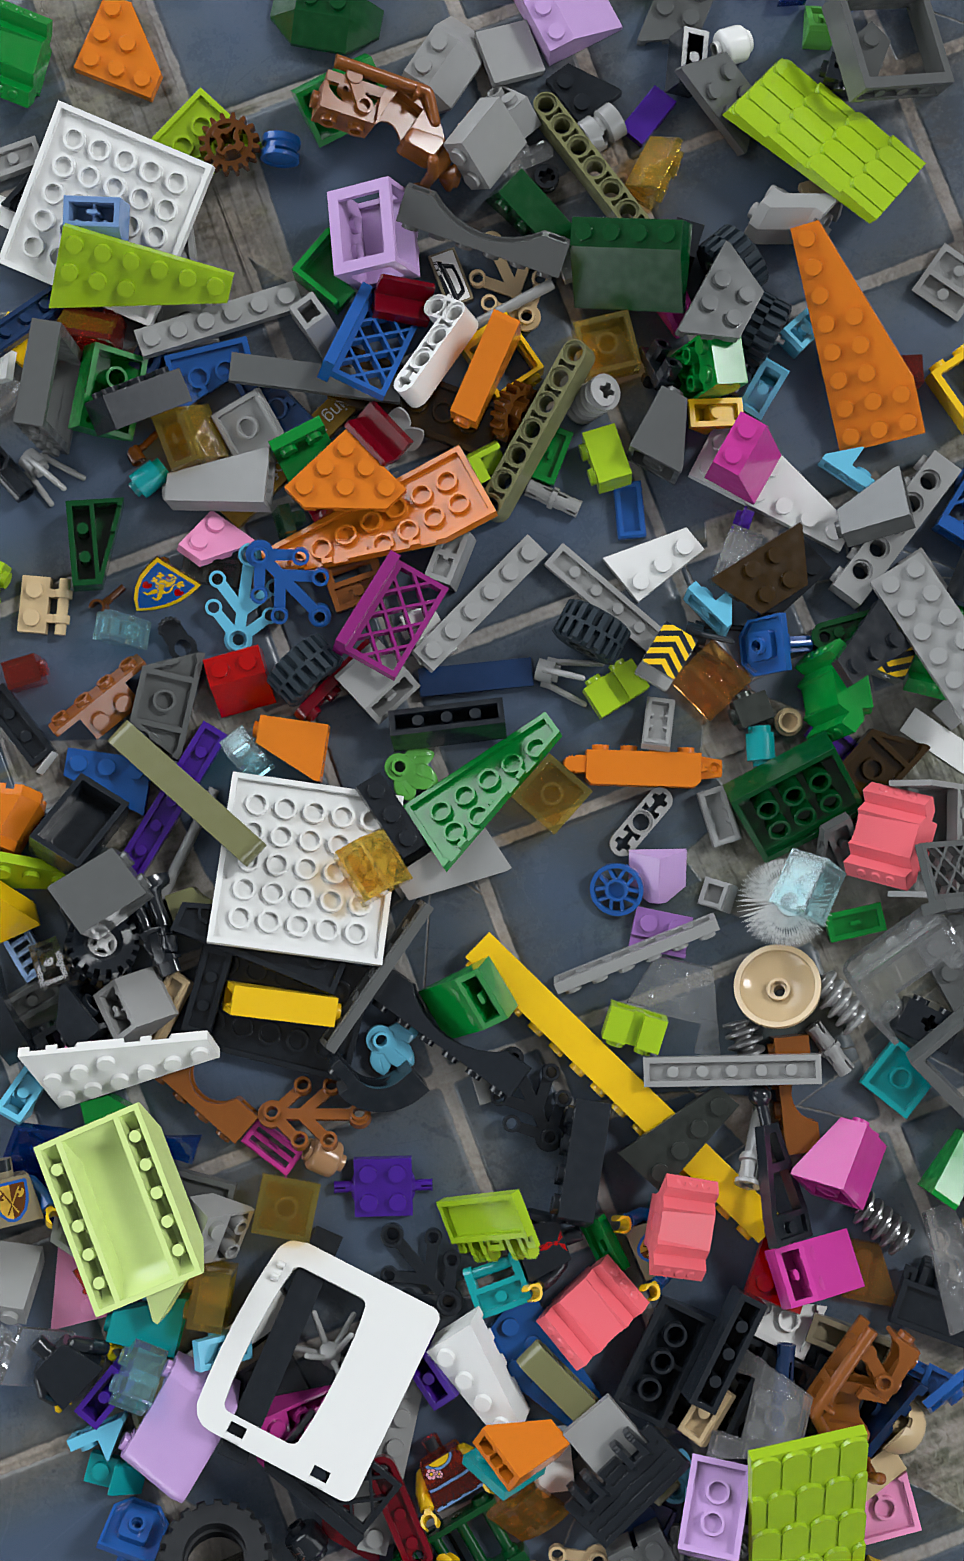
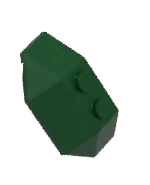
M273 0L270 19L291 46L347 56L370 42L373 43L379 40L384 10L368 0Z

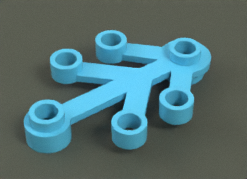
M250 543L241 546L238 552V558L243 564L238 596L226 582V576L223 572L216 570L209 575L211 586L220 591L236 612L234 625L222 611V604L219 600L210 599L205 604L207 614L213 616L226 632L224 644L230 652L250 647L253 635L268 624H274L273 621H268L265 618V613L273 609V607H268L263 610L260 618L246 626L247 615L261 605L254 603L250 598L254 567L244 557V553ZM260 550L255 551L257 559H261ZM215 574H220L223 577V582L219 585L212 582V577ZM274 579L269 580L266 584L268 590L267 600L274 596V593L269 591V584L274 582ZM259 591L255 594V597L262 599L265 597L263 591ZM211 602H216L219 605L218 612L211 613L208 610V605ZM276 611L275 614L276 618L278 619L279 613L278 611ZM236 634L242 635L244 638L243 644L235 645L233 637Z

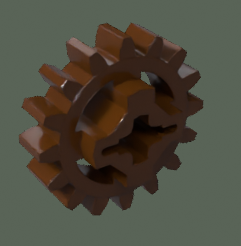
M232 112L230 118L227 119L223 113H220L219 121L211 117L210 122L212 126L210 128L203 126L202 130L205 136H199L198 138L200 145H202L199 148L200 154L205 156L204 162L213 164L215 167L214 173H218L220 169H223L225 177H228L230 171H234L235 175L239 176V169L241 168L247 172L250 171L249 161L257 163L254 153L261 152L260 145L257 144L260 142L258 133H254L256 131L254 124L250 123L247 125L245 116L236 120L235 112ZM244 134L248 139V147L242 142ZM212 143L217 147L215 155L211 150Z
M514 380L513 384L508 383L506 385V391L500 390V399L494 400L495 410L490 413V415L494 416V419L490 422V426L495 427L492 434L496 435L498 440L510 443L538 393L537 390L533 389L532 385Z

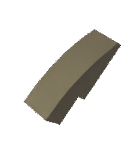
M815 1312L805 1341L833 1352L852 1324ZM878 1333L872 1345L877 1351L878 1359L883 1364L890 1351L891 1338Z

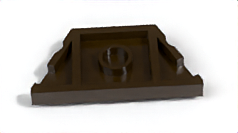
M801 522L793 525L709 578V583L727 592L737 602L744 603L749 610L757 615L768 611L808 585L803 525Z
M868 729L841 760L863 802H865L863 789L871 782L889 786V780H902L931 747L927 744L914 742L879 730ZM857 817L852 819L854 828L856 827Z

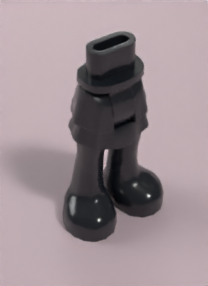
M168 872L146 877L152 885L149 890L154 897L148 901V905L156 926L154 927L146 904L134 912L141 929L139 938L144 942L143 946L152 959L153 966H158L161 978L182 971L178 958L182 957L181 953L175 954L179 951L177 934L171 931L173 923L166 911L161 893L162 889L170 884Z

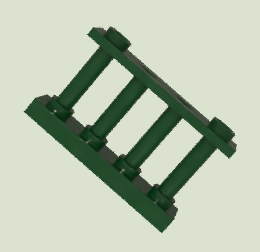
M486 1491L479 1492L471 1499V1503L442 1519L439 1528L434 1524L427 1528L428 1532L425 1531L428 1541L437 1555L449 1552L441 1537L457 1529L475 1561H530L529 1549L524 1540L518 1543L512 1542L492 1507L497 1504V1495ZM481 1513L502 1548L501 1553L492 1559L486 1557L467 1524L468 1521ZM395 1545L392 1560L403 1561ZM415 1550L412 1555L415 1559H419L416 1552L420 1550Z

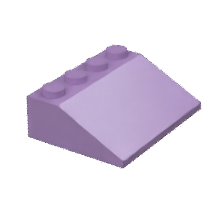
M514 0L523 19L527 20L533 38L548 66L601 41L623 28L609 0Z

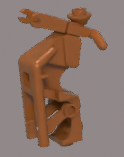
M337 54L333 68L344 71L346 74L344 75L330 69L327 70L319 90H313L309 104V107L313 108L311 121L319 123L324 127L334 128L351 136L364 139L377 123H388L398 134L400 143L396 149L397 153L418 166L427 168L423 179L413 184L429 189L438 178L446 192H450L452 188H457L460 183L461 173L455 164L450 165L452 161L443 146L446 140L433 89L426 84ZM365 78L388 87L385 89L362 81V79ZM329 84L337 87V94L341 100L333 94ZM371 99L377 100L374 107Z
M861 1314L857 1316L803 1396L804 1407L819 1434L864 1424L868 1434L867 1441L869 1440L870 1432L860 1417L859 1404L862 1399L886 1404L891 1396L898 1392L902 1380L908 1371L916 1366L921 1354L914 1344L916 1339L911 1334L901 1328L899 1331H896L889 1325L886 1327L891 1336V1347L882 1364L877 1357L875 1347L872 1345L878 1335L877 1331L869 1327L870 1321ZM860 1360L866 1364L865 1370L869 1376L860 1375L853 1371ZM868 1457V1482L875 1485L885 1484V1474L876 1472L870 1457Z

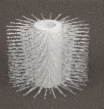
M793 858L791 864H788L787 859L786 868L782 859L778 860V864L773 867L774 864H771V862L768 863V866L765 863V869L763 868L764 871L761 874L759 873L760 876H757V878L754 876L755 881L758 883L755 884L750 881L749 886L751 885V887H746V895H738L753 898L738 901L759 903L741 906L764 905L742 911L763 909L741 917L754 915L744 920V922L752 921L749 925L751 928L755 926L760 928L758 922L764 921L765 923L761 926L762 929L757 934V937L767 933L768 937L769 935L770 938L772 936V945L775 939L776 944L781 940L782 946L783 937L786 938L785 946H791V942L794 944L798 942L800 944V937L804 935L807 939L806 935H809L807 932L810 930L809 927H818L817 924L814 925L812 923H820L822 921L819 917L824 913H821V911H826V909L816 906L834 905L811 902L829 899L806 900L827 894L806 896L828 888L816 890L821 885H825V883L817 884L820 881L814 877H811L810 884H805L804 882L807 879L809 880L810 877L806 876L804 878L803 876L806 872L810 873L812 868L803 874L801 870L802 865L800 869L799 867L797 869L796 863L794 866ZM781 861H782V865L780 866V869H781V874H782V876H780V870H779V868H777V867H779V864L781 863ZM783 897L786 900V907L783 906Z

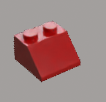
M258 644L203 660L210 689L222 718L277 703L273 688L267 682L269 673L262 648Z

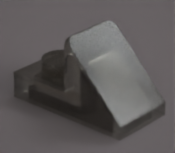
M56 936L28 947L42 992L73 978L66 965Z

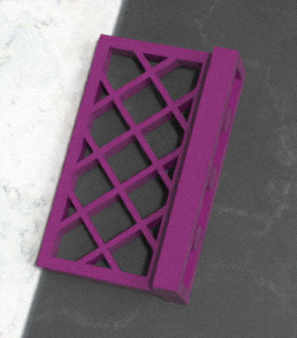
M390 550L335 639L332 651L340 656H343L345 653L395 681L449 588L400 561L401 555ZM402 571L409 575L413 585L399 587L396 578L399 572ZM430 587L439 592L436 599L424 601L421 589ZM415 590L419 603L405 605L401 593ZM396 594L400 607L386 609L383 598ZM421 608L424 620L411 624L407 611ZM402 612L406 625L392 628L388 615ZM383 616L386 629L372 632L369 623L370 619ZM366 628L367 633L362 634V632ZM408 631L411 642L406 645L397 646L394 633ZM389 635L392 648L378 650L374 638ZM369 639L373 652L363 654L353 647L357 641ZM405 651L401 657L399 652ZM394 653L397 661L394 670L382 665L380 656Z

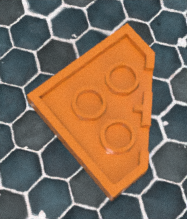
M102 0L73 68L76 73L153 103L163 76L133 5L126 0Z
M347 429L284 486V490L304 510L334 509V511L374 510V512H386L407 492V489Z

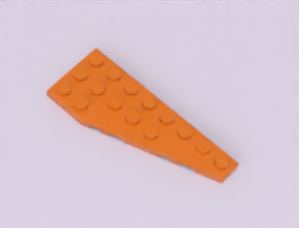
M817 220L790 228L839 450L857 447L867 448L926 433L914 376L863 291L858 286L849 268L841 258L823 225Z
M458 445L396 478L407 489V492L386 512H374V510L335 511L275 543L272 547L273 549L304 547L309 551V560L302 566L296 565L293 560L276 561L282 569L315 570L319 567L330 568L387 556L390 550L402 553L445 544L497 517L498 514L461 447ZM261 551L262 559L265 557V553L263 551ZM300 551L295 554L297 560L303 561L306 555Z

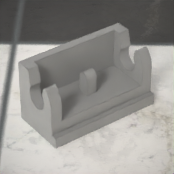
M467 532L448 543L436 545L425 575L448 587L449 590L457 592L477 541L472 533Z

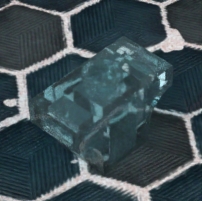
M104 609V612L97 611L93 639L111 645L147 650L152 622L115 610Z
M243 725L219 742L224 748L223 750L242 773L265 776L275 768V765Z

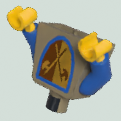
M11 1157L0 1158V1229L42 1219L43 1213L46 1214V1226L52 1229L50 1218L53 1216L59 1218L49 1190L36 1176L29 1175L24 1170L13 1172Z
M638 1207L624 1215H613L611 1221H620V1227L614 1230V1233H626L645 1281L650 1280V1283L639 1286L640 1292L649 1290L650 1295L647 1300L650 1302L660 1297V1291L672 1278L649 1275V1251L644 1245L649 1208Z

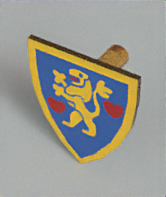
M156 556L142 570L135 583L134 601L136 611L156 610L176 604L191 595L201 586V583L171 565L169 558Z

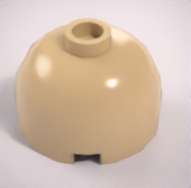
M913 1400L909 1404L912 1410L906 1417L900 1415L893 1423V1432L880 1446V1449L894 1455L906 1454L916 1449L925 1435L926 1419L925 1414L916 1401Z

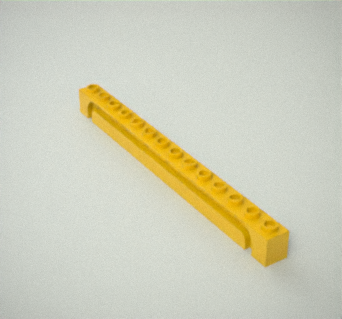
M490 932L465 956L469 960L466 966L487 956L491 958L518 1004L514 1013L518 1017L524 1014L531 1021L528 1027L536 1035L541 1037L542 1034H545L552 1041L548 1046L560 1058L565 1054L572 1061L569 1067L582 1078L586 1074L593 1081L590 1087L601 1098L606 1094L614 1102L611 1108L622 1118L628 1115L635 1122L631 1127L640 1136L662 1123L670 1115L675 1114L649 1087H644V1082ZM706 1143L679 1174L681 1176L718 1182L719 1196L716 1200L718 1205L715 1209L726 1220L732 1217L739 1224L736 1229L748 1241L753 1237L759 1243L765 1237L761 1196L755 1190H747L736 1186L734 1181L739 1174Z

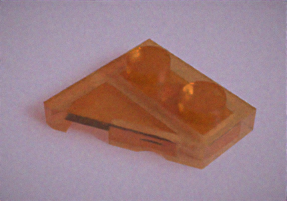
M850 1238L865 1286L842 1293L840 1296L891 1306L895 1293L879 1243Z

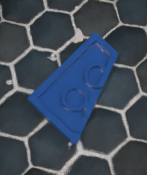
M247 336L164 356L169 371L180 368L192 398L191 402L177 406L179 413L229 381L228 368L230 367L232 352L251 354Z
M68 747L63 776L75 781L79 774L83 773L129 802V809L143 816L146 815L151 780L126 757L118 754Z

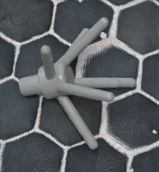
M312 1310L311 1315L322 1345L319 1350L297 1345L295 1352L305 1353V1359L321 1361L330 1370H334L337 1375L340 1370L338 1363L341 1358L340 1352L354 1337L352 1332L346 1337L345 1335L356 1317V1312L350 1314L336 1340L332 1342L327 1340L317 1311Z

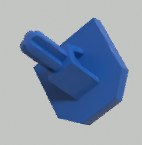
M776 613L747 620L738 637L741 665L754 677L792 670L791 653L811 652L814 645L810 635L790 636L788 634L786 613Z
M918 1360L916 1366L907 1373L929 1388L927 1391L930 1393V1396L922 1401L930 1414L941 1405L944 1406L949 1402L953 1406L964 1397L962 1392L964 1390V1369L953 1375L931 1363L927 1365Z
M134 1496L115 1503L96 1548L117 1555L116 1561H155L160 1549L161 1539L166 1534L169 1526L161 1506Z

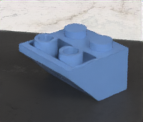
M64 195L63 225L68 223L129 241L130 205L120 197Z

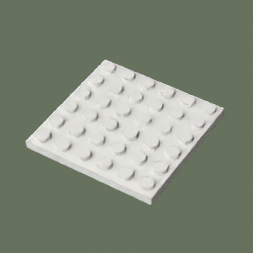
M58 100L0 252V263L53 286L63 229L64 195L120 197L130 205L129 242L181 257L215 167ZM162 305L111 306L103 308L149 326L155 323Z
M233 772L227 810L267 846L246 867L221 845L207 943L364 965H382L397 852L357 791L351 788ZM396 795L403 806L404 796Z

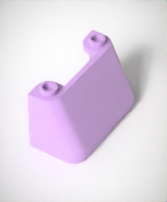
M180 1351L177 1352L173 1361L170 1359L166 1361L160 1375L164 1377L160 1391L138 1429H133L131 1433L125 1432L118 1449L122 1450L120 1457L169 1498L183 1503L221 1437L207 1430L197 1416V1402L210 1370L201 1373L195 1371L194 1358ZM235 1378L225 1401L226 1410L232 1414H235L238 1407L241 1381Z

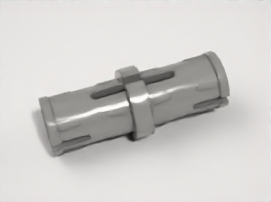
M530 479L524 496L547 505L546 508L551 510L555 508L576 518L583 502L560 492V488L555 487L553 489L533 479Z
M820 1020L810 1024L805 1029V1032L819 1048L821 1057L826 1058L839 1077H843L851 1072L854 1064L840 1048V1042L837 1039L834 1040Z

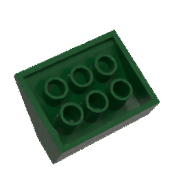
M572 216L570 255L574 308L684 313L693 224L677 219Z
M826 731L722 785L731 805L766 864L817 838L820 825L846 812L851 820L858 816V808L864 803Z

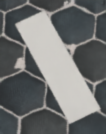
M915 708L900 731L918 743L929 745L931 747L929 749L930 752L964 774V740Z

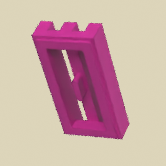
M259 1119L255 1121L241 1140L242 1143L285 1176L289 1174L301 1158L303 1152L294 1150L288 1138L276 1129L265 1128L261 1125ZM258 1127H261L296 1155L294 1157L289 1155L258 1131ZM254 1135L289 1162L287 1167L250 1139L251 1136Z

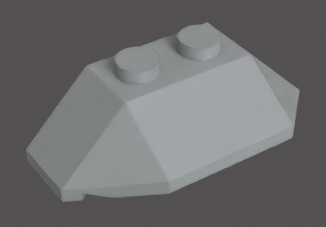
M453 16L444 19L433 27L402 74L403 77L426 84L433 89L439 114L452 110L482 66L480 53L474 40V30Z

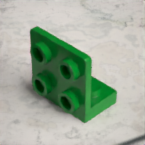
M318 415L268 441L288 482H290L331 443V440Z

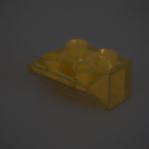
M650 136L625 183L626 188L636 201L651 211L656 202L662 203L668 191L667 187L670 180H674L680 169V162L684 155V152L681 151L683 139L679 137Z
M209 404L178 406L151 416L173 472L229 457L221 434L211 418L213 413Z
M384 829L359 837L334 853L333 859L363 908L413 879Z

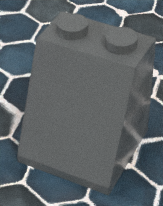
M662 385L631 441L626 457L628 461L675 485L684 463L687 398L683 396L684 394L679 389L672 386L667 388Z
M114 848L108 849L47 887L80 934L97 940L103 938L154 897L149 890L152 887L151 883L142 873H136L132 867L135 862L125 850L120 852Z

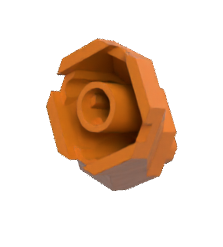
M0 783L1 852L21 855L29 841L30 834L38 826L45 814L47 803L43 801V793L23 784H15L14 789L6 788V783Z

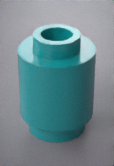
M155 458L153 461L149 459L129 475L132 481L128 485L138 498L142 494L148 498L166 483L169 471L158 458Z
M771 725L749 726L748 734H745L747 762H753V767H757L776 757L774 732H771Z

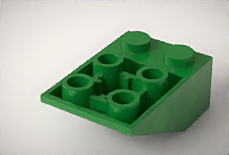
M696 336L670 355V357L679 360L683 367L678 374L682 383L679 390L687 400L718 398L735 392L748 383L741 337L734 343L724 342L720 339H700V336Z
M489 956L418 991L440 1029L452 1039L479 1032L508 1019L518 1007L516 1000Z

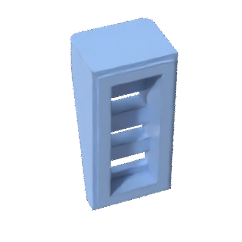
M31 930L24 932V935L13 943L10 939L3 942L27 983L55 967ZM28 940L30 944L18 952L16 947ZM34 950L35 954L24 961L22 956ZM39 959L41 964L30 970L28 966Z

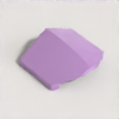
M686 849L629 850V867L639 873L644 886L643 898L649 903H666L686 886ZM628 872L629 880L632 877V875ZM636 879L630 884L631 886L638 887Z

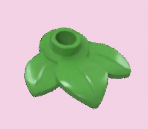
M422 748L408 750L404 754L395 753L385 761V773L388 778L393 780L395 793L399 796H404V800L411 801L414 799L416 789L427 790L438 783L435 772L428 766L434 757L432 750ZM396 762L403 764L404 770L402 772L395 770L394 765Z

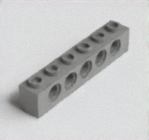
M936 450L928 457L923 454L913 467L917 472L911 479L909 477L905 478L909 499L915 506V511L912 513L916 528L862 543L861 546H853L846 556L850 559L844 568L839 565L829 578L833 583L828 590L852 608L856 609L863 603L873 589L870 582L887 571L962 470ZM921 478H926L931 482V490L924 489L921 486ZM874 544L880 547L881 557H875L871 554L870 545ZM853 567L863 569L865 573L864 579H857L853 575Z

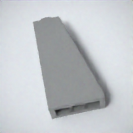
M261 448L167 473L166 483L162 486V497L172 510L271 512L276 457L270 448Z
M484 828L447 872L433 851L396 874L394 876L396 882L393 884V887L401 899L406 896L410 901L507 872L511 869V866L487 829Z

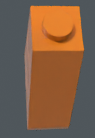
M260 715L259 721H255L252 737L256 738V743L315 782L322 783L331 727L328 724Z
M552 1419L486 1425L472 1442L508 1492L558 1459L570 1444L564 1437L563 1431L556 1426Z

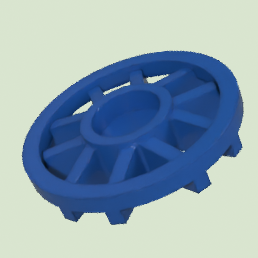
M609 863L601 867L594 874L590 883V894L594 904L601 911L613 916H623L633 912L639 906L643 898L644 886L639 873L629 867V865ZM613 868L623 870L621 871L620 875L617 876ZM608 870L612 879L608 880L602 872ZM626 871L632 875L628 881L622 879ZM599 877L604 884L595 886ZM634 879H636L638 887L630 885ZM605 890V895L597 897L595 891ZM628 891L638 893V898L636 899L628 895ZM610 899L609 908L605 907L601 901ZM625 900L633 903V905L625 909ZM614 901L620 902V910H613Z

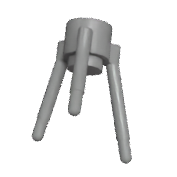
M30 448L23 453L18 464L37 486L36 489L50 507L54 506V502L36 477L40 478L44 475L62 491H66L67 487L48 471L49 465L47 463L82 481L86 480L85 475L51 458L48 454H42V452L39 453L34 448Z
M548 657L546 660L539 658L534 680L541 681L540 687L550 689L568 700L586 707L587 703L552 684V682L557 683L559 676L581 681L585 680V676L561 670V666L558 665L603 667L605 664L594 660L556 659Z

